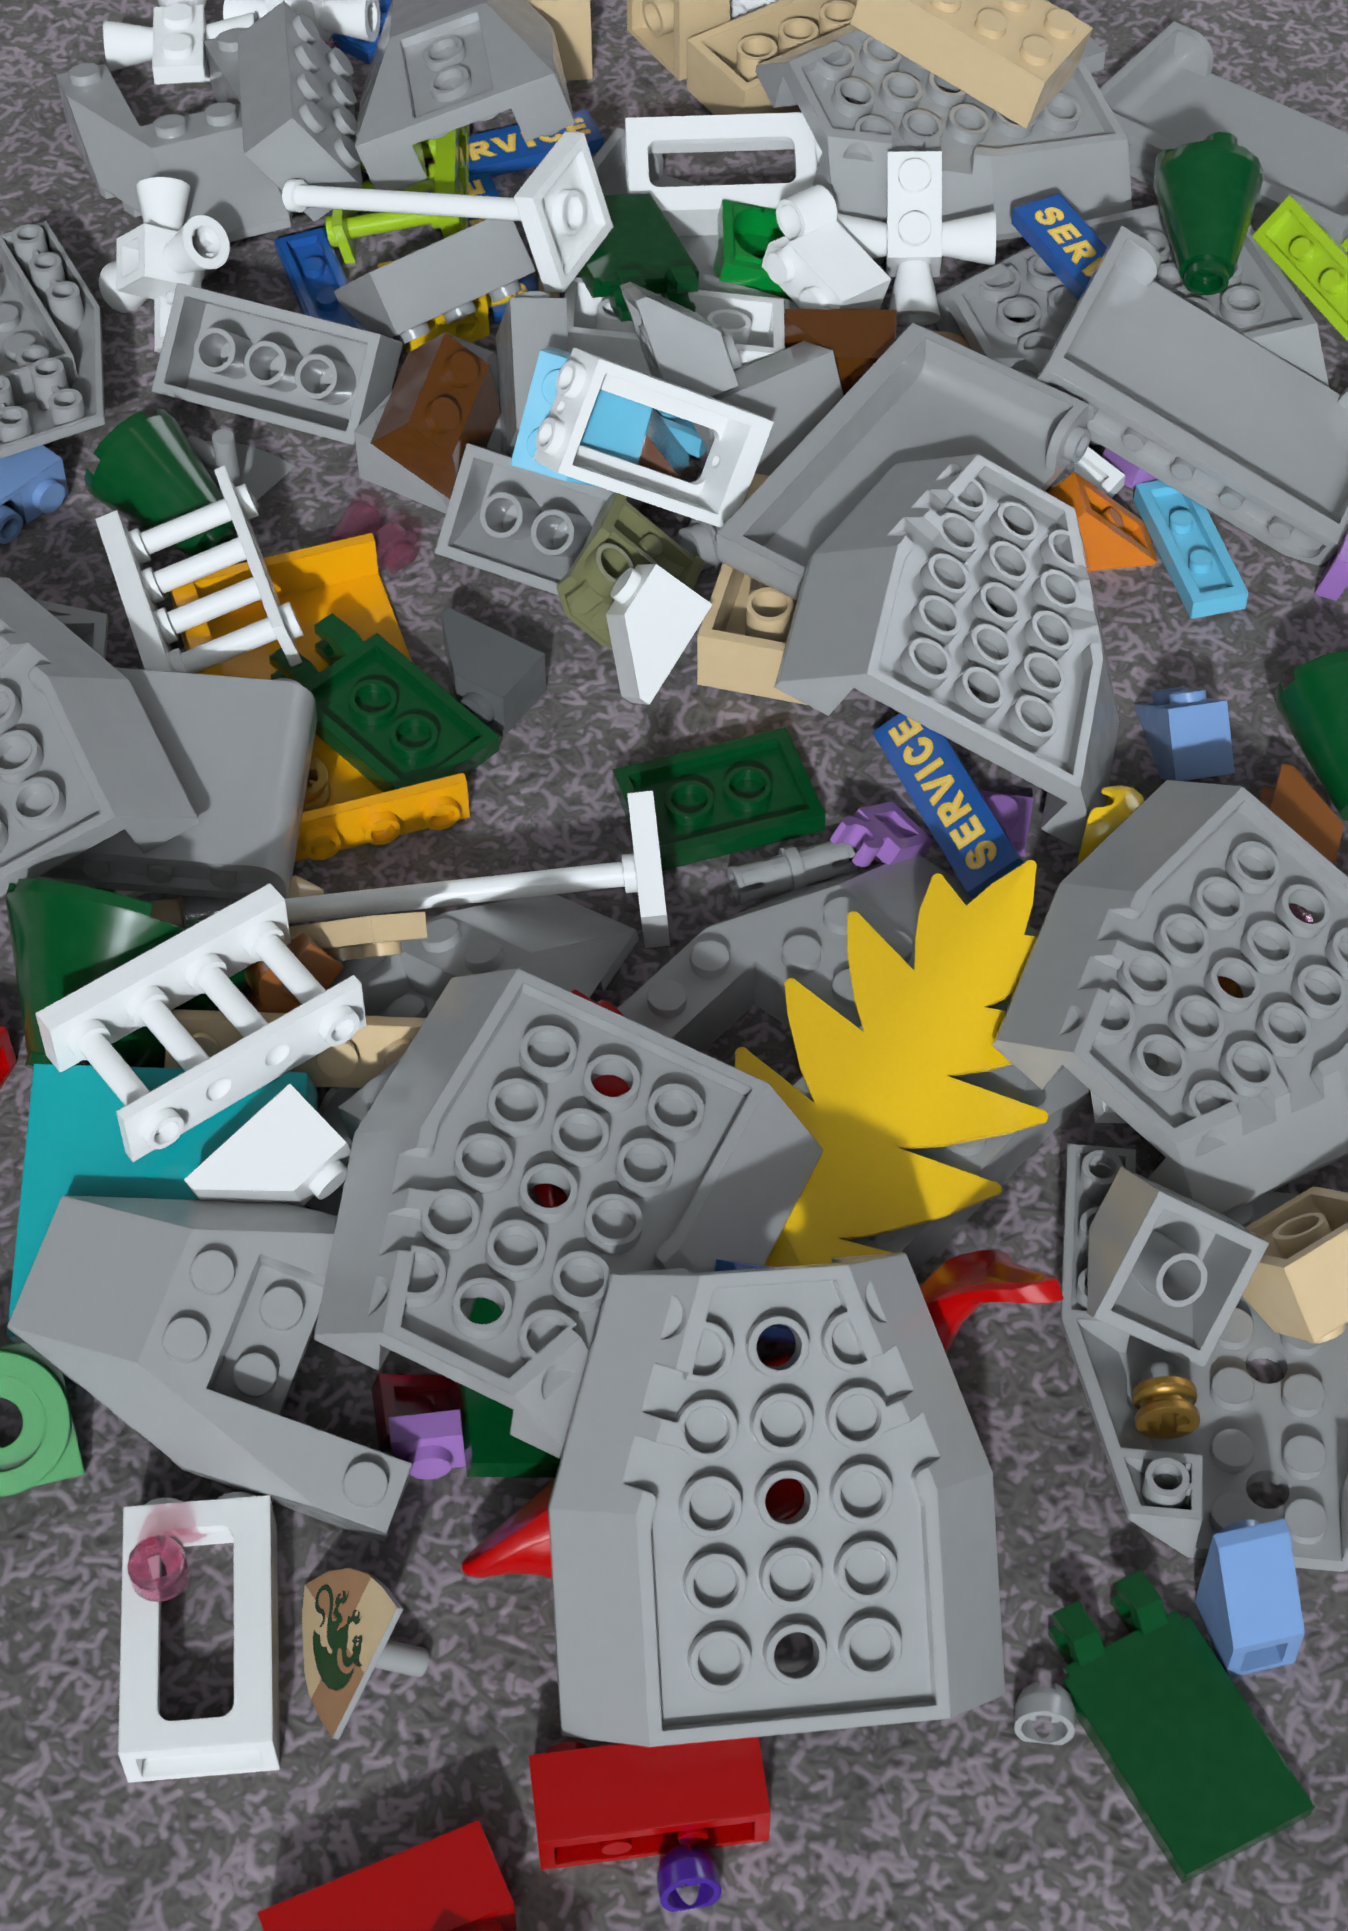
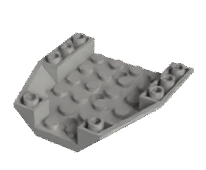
M851 24L758 64L755 72L773 108L799 106L822 151L812 184L813 186L821 185L831 193L837 206V213L886 223L887 152L942 151V222L995 211L996 241L1023 237L1011 224L1013 208L1059 193L1084 221L1132 210L1128 138L1082 58L1079 61L1074 76L1027 129ZM843 97H848V99H849L850 101H852L853 103L847 101V100L844 99Z
M1159 204L1084 221L1106 247H1108L1121 226L1148 240L1158 251L1161 258V266L1153 279L1154 282L1329 387L1317 322L1279 266L1251 237L1255 233L1251 225L1249 226L1234 274L1229 279L1227 288L1214 295H1197L1186 289L1184 280L1179 274ZM1029 245L996 262L994 266L990 265L936 293L941 319L935 322L939 331H950L964 335L973 351L1037 379L1078 300ZM1017 318L1022 323L1012 322L1008 319ZM1090 439V443H1089V444H1099V443H1097L1096 441Z
M979 454L895 463L809 558L774 687L827 716L833 712L853 688L859 690L876 701L887 705L930 730L943 735L1047 791L1041 829L1080 850L1091 810L1095 807L1106 806L1107 795L1102 794L1101 791L1104 787H1109L1120 721L1092 574L1075 508ZM1006 522L1014 527L1013 530L1008 527ZM988 602L997 608V613L991 609ZM969 687L979 692L980 700L971 692Z
M0 577L1 897L7 893L9 883L17 886L18 879L36 878L124 829L144 854L200 823L129 679L10 578Z
M1166 780L1056 888L992 1046L1041 1090L1065 1067L1166 1157L1147 1179L1221 1214H1226L1348 1156V877L1243 786ZM1294 903L1305 908L1310 913L1313 924L1297 919L1291 912L1289 904ZM1223 976L1235 981L1240 986L1244 998H1236L1227 994L1221 988L1218 977ZM1143 1053H1152L1161 1057L1168 1064L1171 1076H1161L1153 1072L1145 1063Z
M519 968L453 977L354 1133L314 1340L378 1371L390 1350L514 1409L510 1435L561 1459L610 1274L685 1268L693 1273L714 1272L716 1259L765 1265L822 1155L823 1148L772 1086L763 1080ZM602 1075H615L622 1078L628 1084L630 1090L618 1097H608L599 1093L593 1087L592 1081ZM548 1183L561 1188L568 1199L558 1207L545 1208L534 1203L530 1199L528 1192L536 1185ZM487 1298L494 1301L500 1307L502 1315L490 1324H476L463 1315L461 1307L471 1299Z
M1068 1144L1062 1265V1295L1064 1299L1061 1300L1060 1323L1127 1518L1184 1556L1200 1559L1207 1558L1212 1536L1218 1534L1230 1524L1242 1520H1256L1263 1524L1285 1519L1290 1531L1296 1568L1347 1571L1348 1322L1345 1323L1346 1330L1338 1337L1322 1343H1309L1302 1339L1275 1333L1244 1297L1241 1296L1203 1368L1092 1318L1087 1314L1089 1227L1120 1167L1122 1166L1134 1173L1136 1172V1149ZM1270 1192L1223 1215L1246 1227L1300 1194ZM1258 1358L1272 1360L1281 1367L1284 1378L1272 1384L1261 1383L1250 1376L1246 1369V1364ZM1159 1376H1177L1188 1379L1197 1388L1198 1397L1194 1405L1200 1412L1201 1421L1199 1427L1188 1435L1174 1439H1154L1142 1435L1135 1427V1415L1138 1410L1135 1408L1132 1400L1133 1389L1139 1383ZM1258 1481L1271 1482L1283 1491L1286 1502L1274 1509L1259 1507L1250 1500L1246 1488Z
M906 1253L831 1258L832 1263L701 1273H693L685 1268L610 1274L548 1504L560 1730L562 1736L655 1747L951 1719L1005 1695L993 1472ZM771 1325H787L794 1333L796 1339V1348L793 1356L781 1366H765L760 1361L756 1350L760 1334ZM784 1478L796 1479L803 1486L805 1494L804 1503L800 1511L795 1516L784 1520L770 1517L765 1506V1498L769 1488L778 1480ZM800 1632L809 1635L813 1642V1655L810 1662L803 1669L796 1672H784L778 1669L774 1661V1651L778 1642L790 1633Z

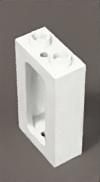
M802 112L625 118L627 194L650 193L677 236L718 235L717 216L722 199L776 209L781 200L813 187L812 183L817 171V165H819L822 151ZM794 149L796 178L790 183L656 187L649 180L648 154Z
M573 347L569 361L562 366L556 382L557 394L549 417L542 422L537 432V450L533 460L562 475L722 528L744 503L774 422L740 407ZM599 390L610 392L711 428L714 432V442L700 478L694 482H687L580 445Z
M232 1492L224 1494L215 1500L183 1502L174 1498H158L147 1502L145 1505L124 1507L118 1755L128 1783L280 1770L277 1524L270 1495L255 1496L246 1492ZM234 1543L233 1708L222 1717L167 1721L160 1716L162 1548Z

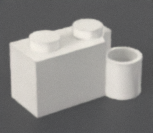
M815 185L781 200L776 208L778 225L785 236L768 244L761 267L768 273L771 280L778 284L800 309L879 310L891 278L837 222V206L831 193L825 187Z

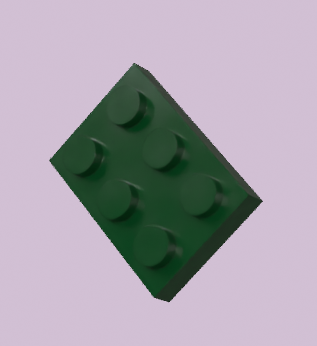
M786 727L613 769V786L630 828L627 793L653 791L662 871L825 831L826 814Z

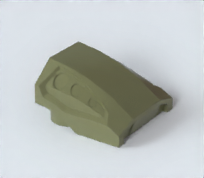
M616 492L609 497L600 510L583 549L568 573L557 585L565 616L599 644L612 648L606 617V613L614 602L610 594L619 577L628 568L635 569L639 564H657L693 590L705 563L697 554L694 557L630 505L626 501L627 496Z

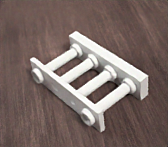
M225 465L214 470L224 496L223 499L141 533L138 528L128 531L117 510L95 519L145 670L196 674L275 640H278L291 667L302 663L294 639L303 636V631L291 603L280 604L250 523V519L259 516L257 508L246 484L235 487ZM233 521L238 534L237 538L154 572L151 567L144 569L143 564L152 560L150 554ZM247 559L253 577L167 612L165 607L157 608L156 603L165 600L164 593ZM260 599L262 600L267 618L181 653L179 648L171 649L170 643L179 640L177 634Z
M271 883L35 1013L46 1056L61 1073L82 1060H88L125 1105L116 1113L125 1153L132 1162L155 1149H162L171 1145L182 1133L331 1046H338L347 1042L357 1031L367 1026L362 984L354 975L325 990L288 949L286 945L291 943L285 899ZM257 961H264L302 1004L269 1024L229 979V977ZM203 993H206L244 1037L212 1057L208 1056L171 1012L174 1008ZM144 1026L149 1028L185 1071L151 1092L111 1045Z

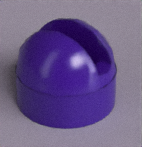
M677 1845L664 1853L657 1867L656 1878L660 1903L664 1909L670 1912L706 1907L713 1905L720 1898L722 1890L718 1870L707 1851L699 1847L691 1849L686 1845ZM684 1884L685 1887L700 1884L697 1899L692 1905H688L682 1900L676 1888H681Z

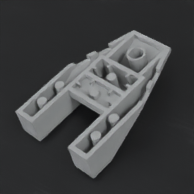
M226 30L219 33L217 38L203 41L212 92L217 103L208 106L205 111L186 116L178 114L164 115L157 118L152 124L139 126L106 64L82 63L72 67L69 72L56 75L68 130L101 196L106 199L117 197L122 201L124 211L133 217L142 216L136 184L143 179L153 177L175 178L190 185L183 226L194 216H209L224 228L229 242L291 227L293 212L285 208L282 200V190L244 155L237 36L244 30Z
M556 894L509 899L445 912L426 921L428 938L401 941L402 954L344 961L342 964L345 967L328 989L354 975L362 984L365 1016L427 1018L451 978L519 968L569 992L576 989L590 998L596 988L602 991L606 989L638 942L639 937L636 929ZM402 1057L376 1078L366 1083L361 1090L338 1107L351 1143H353L354 1133Z
M62 1195L7 1328L74 1383L79 1384L109 1408L115 1416L131 1429L136 1430L166 1454L182 1470L255 1496L270 1495L272 1503L384 1543L386 1542L410 1478L412 1463L281 1416L317 1324L338 1216L288 1203ZM477 1298L467 1301L461 1307L463 1315L468 1320Z

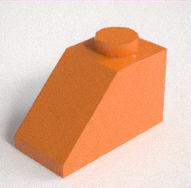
M1076 472L1070 474L1047 492L1075 508L1091 571L1149 566L1158 563L1144 522Z

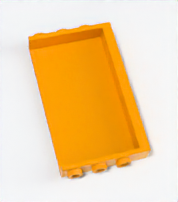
M372 533L264 558L280 604L291 603L303 631V636L294 639L297 650L314 665L319 673L330 665L315 652V644L322 640V638L315 634L314 625L331 613L355 630L363 641L378 633L412 662L379 576L376 545ZM248 562L229 566L170 591L173 608H179L253 577ZM260 599L180 634L185 649L188 651L268 616ZM275 640L196 674L271 680V674L276 672L277 669L270 664L269 656L279 650L281 646L278 640ZM315 734L312 757L318 758L326 765L329 774L328 783L331 790L330 801L323 808L302 813L295 861L307 858L325 860L334 856L339 850L367 843L385 845L394 841L399 835L427 828L431 830H444L453 826L459 820L470 818L468 787L464 773L382 792Z

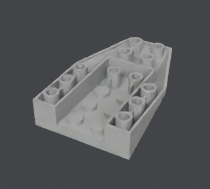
M392 0L360 98L355 149L375 189L403 190L409 188L415 182L427 178L421 144L422 141L427 139L441 138L449 133V131L476 121L490 120L499 113L512 109L526 142L540 136L554 135L562 128L575 124L554 30L527 0Z
M47 221L38 224L22 225L12 232L0 235V257L4 272L0 273V459L105 424L102 315L100 306Z

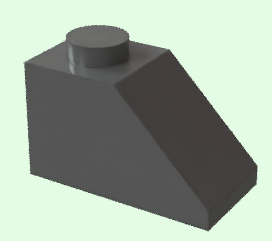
M447 607L441 613L444 652L455 699L485 725L507 734L547 691L545 653Z

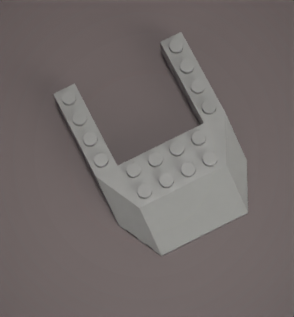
M920 855L892 865L884 864L883 862L876 863L796 891L787 892L706 927L617 1009L625 1018L703 1053L754 1004L790 1028L784 983L787 979L794 978L859 1028L862 1024L854 1001L847 955V914L852 911L858 912L914 970L915 936L919 909L930 884L931 877L937 873L942 874L966 905L973 899L967 894L958 879ZM1027 925L1025 935L1037 936L1039 931ZM1012 996L989 1006V1008L1006 1011ZM1013 1064L985 1072L952 1076L955 1079L1044 1109L1048 1113V1121L1044 1124L1007 1135L945 1147L911 1149L909 1152L1002 1185L1088 1096L1089 1088L1065 1067L1043 1090ZM984 1202L945 1218L872 1237L843 1240L892 1253H906L915 1274Z

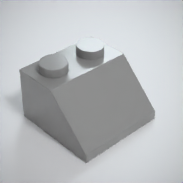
M632 282L620 285L652 376L709 397L739 386L734 369L742 367L740 356L730 334L725 335L721 326L715 327L702 315Z
M1121 1166L1089 1227L1087 1314L1096 1320L1204 1368L1269 1242L1231 1218Z

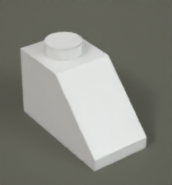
M639 564L635 569L628 568L615 583L610 594L614 602L606 613L621 697L632 703L650 705L713 604L657 564Z
M289 1083L184 1180L199 1200L288 1203L304 1206L314 1196L319 1200L326 1198L345 1181L346 1166L349 1163L351 1150L347 1142Z

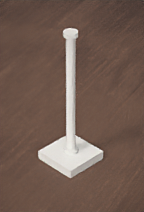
M564 132L515 194L514 198L307 185L302 179H289L282 191L283 204L291 212H303L307 207L522 221L544 290L548 292L564 293L613 228L585 134L579 132Z
M653 791L627 793L634 853L622 854L621 862L286 898L288 923L625 887L626 893L638 892L645 948L670 946Z

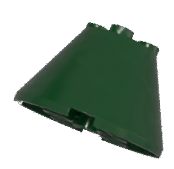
M35 878L18 879L17 886L9 883L5 900L28 1055L25 1066L33 1070L34 1064H53L46 1056L35 1013L201 922V920L189 917L187 927L170 924L149 917L153 906L152 903L73 883ZM245 969L229 977L241 993L248 986ZM206 993L199 994L174 1008L178 1010L220 1011ZM147 1026L141 1027L111 1044L129 1067L164 1068L165 1047ZM82 1060L75 1064L92 1066L88 1060Z

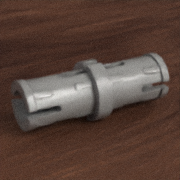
M831 841L801 849L788 845L779 848L778 855L738 866H729L727 869L728 879H735V882L730 883L729 886L739 906L746 904L748 901L788 890L796 891L810 884L857 871L858 866L848 859L856 855L853 846L847 843L833 844Z

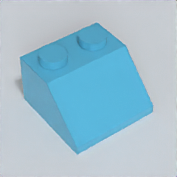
M553 347L540 350L510 465L567 482L595 486L557 473L533 460L537 450V432L542 422L549 417L557 394L556 382L558 374L571 356L570 352ZM600 389L580 445L639 464L653 408Z

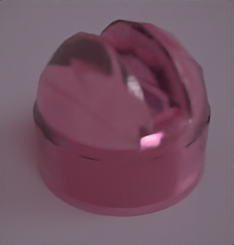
M165 1535L142 1539L137 1542L129 1554L128 1575L134 1591L143 1599L152 1602L167 1601L180 1594L186 1587L190 1577V1567L184 1549L175 1540ZM161 1555L167 1575L153 1579L148 1559Z

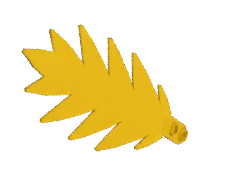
M1028 860L993 882L967 905L942 874H934L931 877L930 884L919 909L915 936L914 970L858 912H849L847 914V955L854 1001L863 1031L796 979L789 978L785 981L787 1015L800 1070L813 1101L747 1050V1048L739 1047L736 1049L735 1068L769 1083L823 1148L822 1155L765 1266L785 1267L832 1263L831 1258L890 1254L892 1252L843 1239L872 1237L945 1218L995 1196H999L1002 1193V1187L998 1182L904 1149L956 1145L1011 1134L1044 1124L1048 1121V1113L1044 1109L952 1077L985 1072L1012 1065L1006 1057L992 1046L1006 1011L989 1008V1006L1013 995L1037 937L1025 935L1034 901L1037 870L1035 861Z

